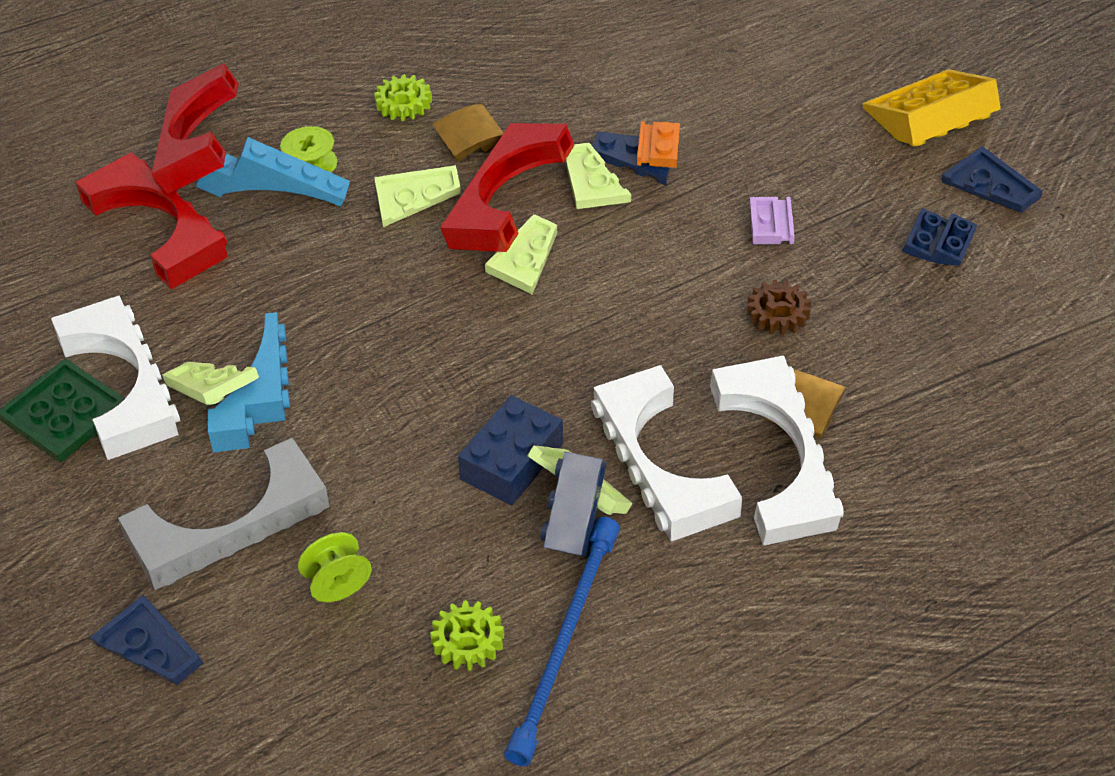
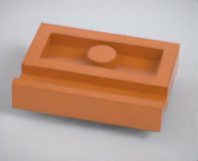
M641 121L637 166H641V163H649V166L677 168L680 123L653 122V125L645 124V121Z

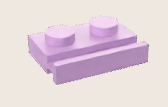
M750 197L752 243L781 244V241H789V244H794L795 235L791 198L786 197V200H778V197Z

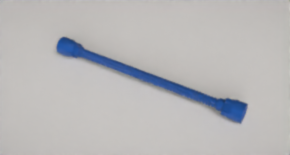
M600 517L594 524L589 538L591 541L590 556L540 679L524 723L521 724L520 728H514L505 749L504 757L517 766H529L538 744V740H536V726L541 718L542 711L570 643L602 556L606 552L610 553L619 534L620 526L611 518Z

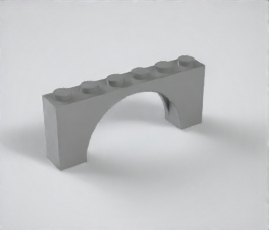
M293 438L264 450L268 471L271 474L268 489L257 506L235 522L211 529L183 528L160 518L148 504L118 517L124 538L154 590L170 585L194 571L202 570L217 560L229 557L238 550L253 543H258L266 537L280 530L290 528L295 523L312 515H317L330 507L325 485Z

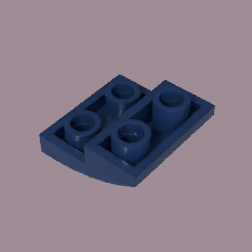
M922 208L902 251L930 262L960 265L977 228V224L954 213H951L947 220Z

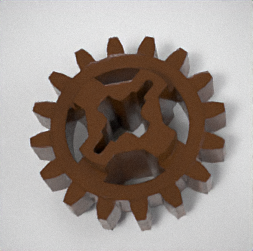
M773 280L772 285L762 282L761 289L754 287L753 294L748 295L747 315L751 316L750 322L752 324L759 322L758 329L760 331L769 328V334L779 330L781 335H785V331L789 329L795 333L797 326L804 328L806 320L810 319L811 299H807L806 291L799 292L798 284L790 287L787 280L783 282V285L778 284L777 280Z

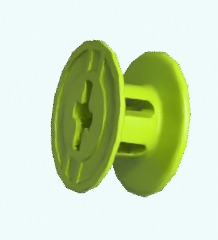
M315 126L297 128L289 132L281 141V151L330 173L334 171L337 165L336 155L331 151L334 139L332 134L326 129Z
M340 532L319 538L309 545L300 556L298 562L299 573L306 579L312 580L310 585L311 595L317 601L328 603L342 600L362 588L369 579L372 571L371 563L364 556L357 555L359 550L358 540L352 534Z

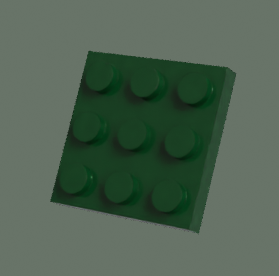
M65 358L0 408V421L61 463L97 434L93 419L111 411L125 398Z

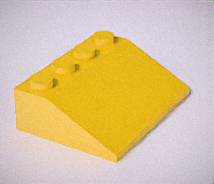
M949 69L862 103L863 109L897 141L908 143L910 146L923 145L926 142L925 140L929 138L945 136L947 131L951 129L967 127L969 122L989 118L991 113L1001 109L995 78Z

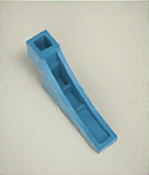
M248 137L238 158L226 154L224 167L198 179L196 187L219 197H222L225 193L245 190L286 191L311 196L341 206L345 200L350 181Z
M277 312L265 313V328L261 346L251 367L256 368L259 378L231 392L214 409H208V434L213 452L250 448V435H255L254 424L286 421L285 408H290L289 390H284V385H289L288 369L283 367V363H288L286 345H281V342L287 341L285 324H279Z

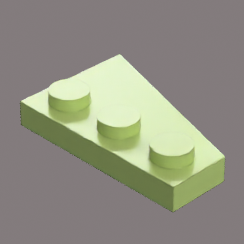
M590 143L575 144L565 160V165L576 209L631 202V193L627 188H622L618 177L614 173L611 174L605 167V161Z
M456 165L374 177L383 227L461 194Z
M535 214L518 230L519 234L507 252H496L485 264L486 273L532 295L557 235V224Z
M186 362L162 374L167 386L206 405L222 401L225 395L259 378L255 367H246L244 371H237L234 365L215 369L214 364Z
M533 446L528 457L555 475L558 459H563L564 452L570 451L567 449ZM603 479L597 508L609 515H612V513L626 514L633 503Z

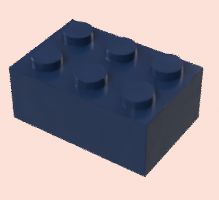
M510 395L458 455L460 480L513 506L544 468L528 457L529 452L533 446L560 448L563 445V420Z

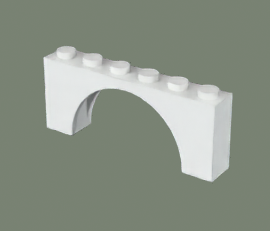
M116 296L51 318L65 358L83 353H106L125 359L139 371L136 384L130 394L117 407L93 419L107 460L178 435L176 422L180 421L179 414L174 404L168 405V401H171L165 383L159 385L158 381L162 380L156 363L150 365L149 361L153 359L147 343L141 345V341H144L139 325H132L135 318L130 305L124 306L120 296Z
M784 356L713 369L710 383L718 412L739 410L764 416L787 432L799 452L801 471L794 482L780 494L757 502L754 520L763 546L836 531L840 518L844 515L842 502L839 498L835 499L833 493L834 483L830 471H825L823 465L824 455L820 444L816 445L813 422L811 418H806L804 413L805 402L801 392H797L795 388L794 370L791 366L788 367Z
M659 365L594 387V400L591 401V408L594 416L601 418L608 440L613 439L619 460L626 462L632 483L639 485L644 504L647 508L651 507L654 511L655 521L659 530L665 531L672 542L739 518L741 516L742 497L728 474L706 479L677 476L653 464L640 449L637 437L643 426L654 415L673 406L674 386L662 366Z

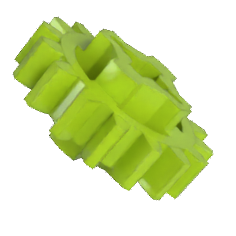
M402 74L400 79L392 76L390 82L383 80V86H377V92L374 93L377 111H382V116L390 114L391 120L400 117L401 121H404L408 116L413 120L415 119V114L423 116L424 109L429 110L430 103H432L430 85L425 84L424 79L416 81L415 75L411 76L410 79L406 78L405 74Z
M465 600L461 608H457L452 603L450 604L451 612L447 613L441 610L439 612L440 621L433 620V631L430 632L434 654L441 655L443 664L452 660L456 670L461 664H466L467 670L471 671L473 663H478L483 668L485 667V658L495 660L496 650H502L504 627L501 626V617L499 615L493 616L492 607H488L484 611L481 610V602L477 601L474 607H469L467 600ZM486 629H488L490 633L488 639L485 637ZM447 632L450 633V640L448 642L445 639Z

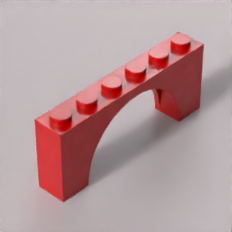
M225 63L171 89L151 173L156 185L161 186L167 194L224 167L226 151L211 131L188 139V137L210 113L237 96L239 83Z
M510 123L440 227L449 249L507 252L519 234L511 213L489 207L490 199L505 182L523 171L550 163H564L575 146L567 124Z
M132 152L76 181L81 202L95 216L108 210L125 206H147L160 209L177 221L176 229L170 239L161 248L150 254L156 276L171 290L228 258L225 246L227 245V239L222 231H216L204 215L200 216L189 201L185 202L180 197L177 190L167 194L161 186L156 185L152 178V170L144 159L140 160Z

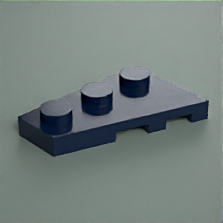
M596 132L592 147L606 163L619 168L624 166L636 170L637 175L645 177L648 174L658 178V183L667 184L671 167L649 166V163H641V166H637L638 136Z
M983 146L942 174V183L1018 212H1023L1042 197L1041 189Z
M144 595L90 637L94 644L175 685L181 683L204 664L195 651Z

